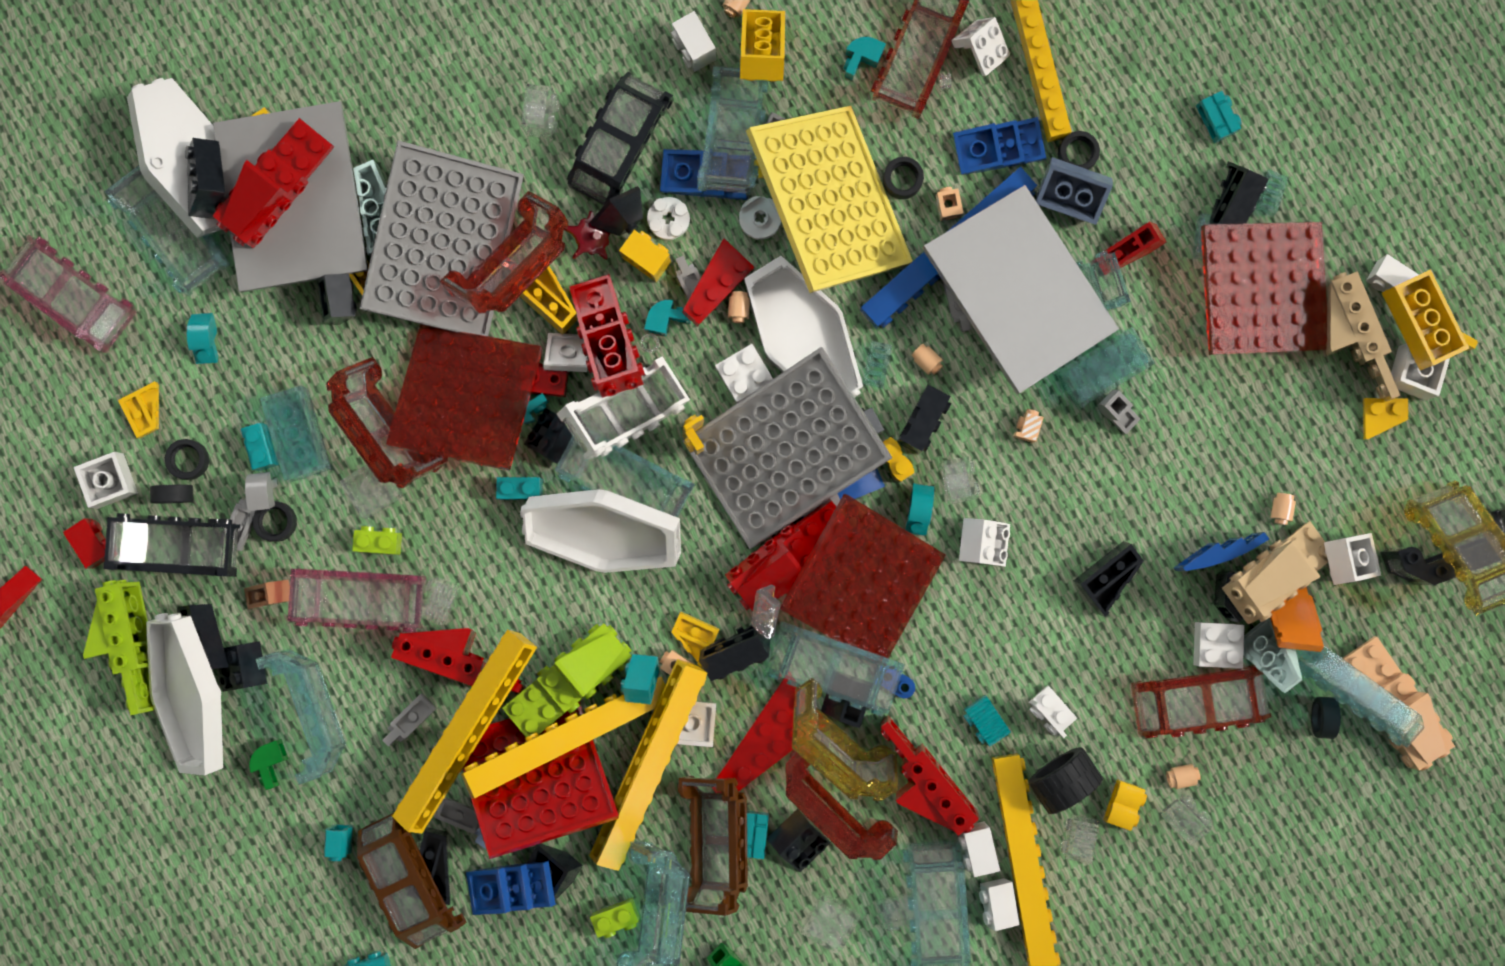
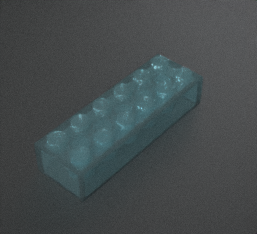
M1324 646L1321 652L1296 651L1302 676L1307 679L1311 677L1317 681L1315 684L1324 692H1327V690L1332 692L1334 699L1340 704L1345 705L1347 703L1353 708L1352 712L1361 719L1366 717L1371 721L1370 725L1379 732L1385 731L1390 735L1388 738L1396 745L1400 746L1402 744L1408 748L1425 728L1422 715L1326 646Z

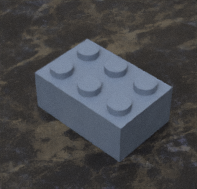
M1052 157L1037 192L1036 202L1038 205L1096 225L1112 189L1113 180L1105 175Z

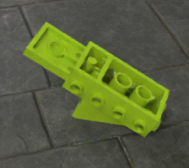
M126 580L103 582V587L95 589L97 602L83 657L87 659L109 655L108 663L112 673L122 674L121 684L123 689H125L126 707L130 712V716L153 711L155 709L151 702L149 691L146 625L148 619L140 582H127ZM126 592H129V596H124ZM133 613L134 617L129 618V614ZM134 634H138V641L134 640Z
M603 623L601 626L598 624L593 626L588 631L589 636L582 640L580 637L571 645L573 649L566 654L563 651L554 659L555 663L552 667L549 668L546 665L537 673L539 677L502 708L525 737L536 732L539 735L546 727L550 726L567 711L571 714L580 706L578 702L583 697L588 700L597 692L595 687L600 683L606 685L614 678L612 676L614 671L619 669L621 672L626 668V664L630 663L628 660L632 657L630 655L631 649L624 641L620 643L616 638L618 634L611 625L606 626Z

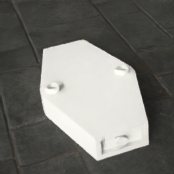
M159 78L145 86L144 84L133 86L127 101L140 171L143 177L197 238L222 230L216 225L217 219L188 216V159L185 158L186 146H190L193 137L216 141L214 126L172 78L166 80Z
M782 256L745 277L748 296L764 353L768 360L783 373L818 348L823 347L854 398L860 395L861 392L859 390L862 389L863 384L843 313L838 305L821 290L809 293L803 275Z
M597 489L532 496L521 507L520 516L523 518L522 534L525 535V544L597 572L607 573L674 567L681 554L680 518L607 490Z
M168 613L158 614L154 616V620L146 622L151 702L179 773L207 775L223 768L221 690L217 685L191 616H181V613L168 615Z

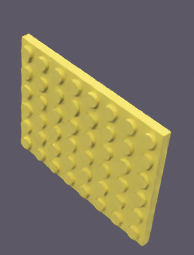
M851 106L754 126L746 130L809 293L907 266L913 262Z

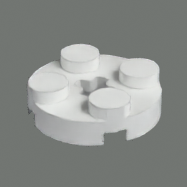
M752 197L742 205L739 213L741 229L746 235L756 240L770 238L778 231L781 224L774 201L770 198ZM756 214H765V222H756Z
M664 197L657 199L650 207L647 221L651 231L658 238L674 240L687 231L690 224V215L687 206L679 199ZM668 213H671L672 217L675 218V220L670 221L669 224H666V221L663 219V216H667Z

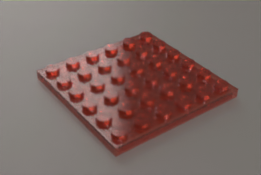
M1322 222L1210 224L1201 226L1209 355L1320 351L1327 349V294Z
M420 324L386 446L510 471L543 348L539 345L466 332L459 333Z
M844 494L779 609L874 663L884 666L946 554L849 495Z

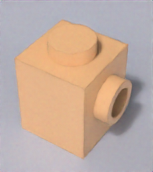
M673 649L670 653L666 651L659 661L662 663L660 669L669 675L677 659L694 663Z

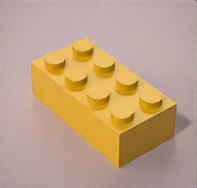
M743 9L740 79L748 81H783L785 11Z
M1431 269L1382 292L1419 370L1434 366L1469 349Z

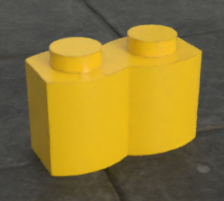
M891 437L885 440L883 443L892 456V459L885 464L888 465L891 476L900 483L914 474L913 465L908 458L902 455L901 447L896 440Z
M1117 779L1103 820L1131 831L1139 822L1138 810L1140 806L1143 807L1146 802L1147 795L1145 794V789Z

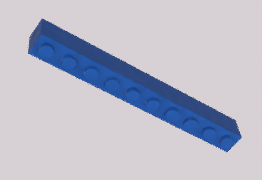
M1020 166L949 230L1024 185L1034 196L1036 194L1034 190L1038 185ZM923 252L860 308V311L876 329L880 326L885 328L893 320L891 316L895 312H898V314L902 313L909 306L907 302L912 297L914 300L919 298L925 292L923 288L928 283L932 286L941 277L925 252Z

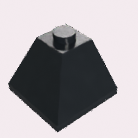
M638 186L609 199L590 221L591 226L617 236L625 233L631 234L634 230H637L639 228L637 224L643 219L640 188Z
M540 843L535 847L527 863L549 861L556 900L574 882L583 865L568 852Z

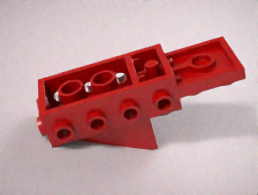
M299 118L272 151L268 149L267 152H263L258 157L255 166L248 160L244 162L236 185L229 192V197L215 209L213 217L218 220L216 225L226 233L229 230L234 233L233 239L240 245L244 246L247 244L254 248L263 240L264 235L277 223L280 216L290 208L295 198L304 191L309 183L307 179L333 150L334 146Z
M610 274L570 286L569 289L579 326L576 329L579 338L584 339V343L581 346L584 355L589 357L586 364L589 373L594 374V378H591L594 390H599L601 397L604 398L644 385L641 376H644L645 372L642 363L637 364L636 359L640 358L636 345H632V341H635L631 328H626V325L630 323L626 311L621 312Z
M828 499L797 524L791 523L758 550L751 553L745 560L734 566L725 574L730 582L727 586L734 595L739 593L742 597L739 601L746 611L751 609L754 614L762 612L773 600L813 584L807 574L816 571L820 564L824 562L822 558L851 537L855 531L833 501Z
M469 628L400 633L399 637L396 636L391 647L394 649L391 656L393 659L473 686L479 673L486 665L483 662V657L470 653L476 632ZM517 679L511 691L520 694L525 689V686L521 684L522 680Z
M887 715L882 719V730L880 732L888 742L892 740L896 748L894 749L902 758V773L909 781L896 792L895 801L899 805L954 831L958 836L962 833H969L975 827L973 824L979 820L977 809L922 743L915 748L891 717Z

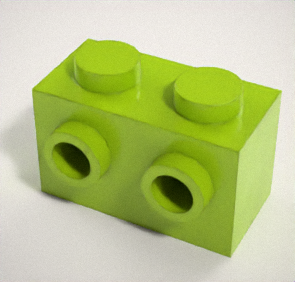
M361 526V530H354L352 551L400 555L402 533H395L396 528H382V532L374 531V527Z
M632 897L593 912L590 919L597 938L603 936L604 939L616 935L617 930L624 928V931L635 928L637 926L636 923L640 920V916Z

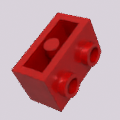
M530 362V366L524 365L521 391L530 394L540 395L543 393L548 396L566 397L569 372L544 370L543 364Z
M89 518L82 519L65 530L63 534L85 569H94L104 562L106 538L101 533V525L96 520Z

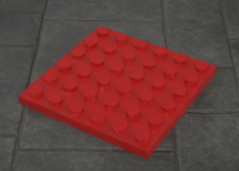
M580 701L578 702L580 706L571 714L567 711L552 724L557 722L558 726L566 723L564 718L575 713L578 716L584 714ZM511 719L490 724L464 767L475 762L480 765L486 762L485 757L495 752L501 755L506 752L505 747L515 742L518 745L525 743L526 737ZM593 740L476 798L471 797L489 860L619 819V814Z

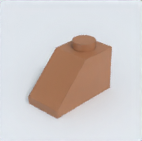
M289 579L244 588L248 609L292 601V588L289 585Z

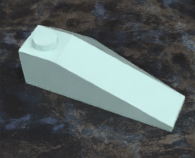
M1270 618L1260 622L1244 635V657L1251 661L1258 670L1263 672L1282 692L1286 693L1302 681L1296 649L1278 648Z

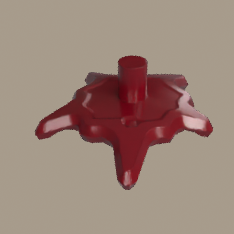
M592 210L589 211L587 218L580 220L578 226H563V230L570 233L578 244V249L574 253L573 259H576L582 253L590 255L599 254L604 260L608 259L605 248L609 245V236L612 233L591 226L590 221L595 217Z

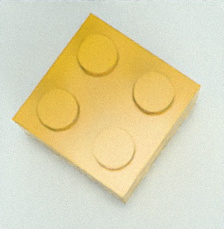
M634 230L619 250L624 260L655 282L659 280L671 263L669 250L660 243L656 246L651 241V237L643 231L638 233Z

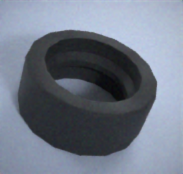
M1075 131L1063 139L1059 145L1057 155L1059 160L1090 170L1099 159L1100 147L1096 138L1090 133ZM1076 140L1084 141L1091 150L1090 159L1080 165L1072 163L1066 154L1068 145Z
M906 156L893 159L886 166L883 175V185L886 191L892 197L898 199H909L915 196L921 189L924 180L921 165L913 158ZM899 166L910 167L915 173V184L908 190H899L891 182V174Z
M181 439L172 443L166 450L164 457L165 466L169 473L176 478L184 480L197 479L204 474L209 465V454L205 446L189 439ZM184 447H191L199 454L198 466L191 472H183L175 464L177 452Z
M193 485L150 486V502L152 504L193 502Z
M274 501V507L255 511L253 528L262 539L270 542H279L288 539L294 533L297 526V517L294 510L288 504ZM271 509H279L287 517V526L279 534L268 533L263 526V517Z
M1316 697L1312 704L1311 712L1313 734L1317 738L1335 739L1341 725L1339 703L1334 697Z

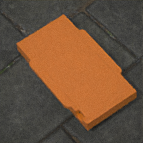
M1307 587L1302 590L1298 589L1296 590L1298 594L1288 601L1284 600L1285 605L1276 611H1271L1272 616L1270 619L1278 648L1321 652L1324 648L1320 634L1322 627L1313 597L1308 594Z

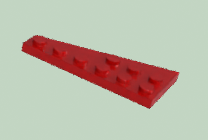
M788 671L716 778H736L738 785L735 787L738 792L828 723L790 671Z

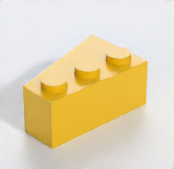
M543 256L514 285L517 295L563 335L577 321V313L550 268L545 256Z

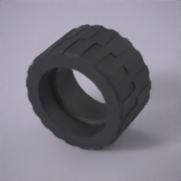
M1079 747L1063 753L1043 766L1029 779L1028 785L1047 813L1057 814L1089 796L1101 785L1103 777L1084 748Z

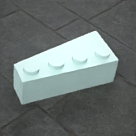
M374 160L353 168L364 225L363 231L366 238L367 255L370 257L387 188L380 167Z

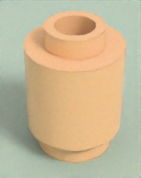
M725 0L722 5L725 14L731 18H735V16L740 17L750 0Z
M733 291L731 292V297H729L728 318L732 319L733 323H744L745 320L749 319L750 298H748L747 292Z
M922 344L911 355L914 358V362L927 375L931 373L935 375L943 367L941 364L943 359L930 346L926 347Z
M1277 493L1276 498L1273 500L1270 517L1275 519V524L1288 525V522H1293L1296 504L1294 495Z
M1193 764L1174 767L1170 771H1166L1170 788L1181 789L1195 786L1198 784V780L1201 779L1198 768L1194 767Z

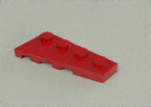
M725 238L720 243L682 311L697 327L755 268Z

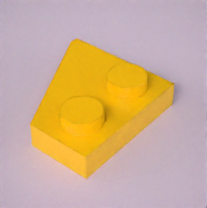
M154 381L118 400L136 438L140 439L159 429L158 382Z
M1384 398L1363 399V440L1370 439L1408 420V398H1395L1387 402L1384 401Z
M680 612L671 633L683 644L686 651L690 652L697 661V664L702 667L699 662L700 650L714 643L720 629L684 612Z

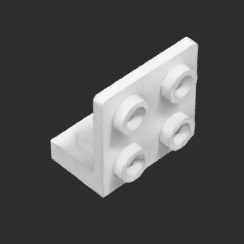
M995 17L975 20L951 40L954 48H971L982 76H987L1010 56Z
M1048 685L1028 702L1032 706L1029 710L1037 719L1046 722L1044 727L1055 737L1065 738L1067 735L1064 730L1077 719Z

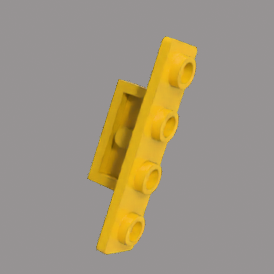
M695 414L684 421L682 436L689 452L694 451L698 455L704 451V445L696 431L703 427L704 417L702 415L697 417Z

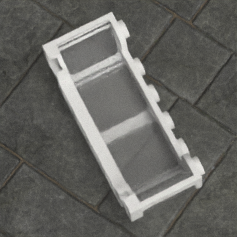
M663 356L654 360L651 366L643 368L645 375L641 377L644 385L604 398L601 397L599 392L581 402L573 401L565 405L557 413L559 419L564 421L583 451L585 459L598 457L599 455L603 457L613 451L612 447L617 446V448L624 446L629 442V438L632 437L633 440L639 438L644 434V430L648 429L649 432L660 426L659 422L672 413L676 415L685 409L684 404L690 399Z

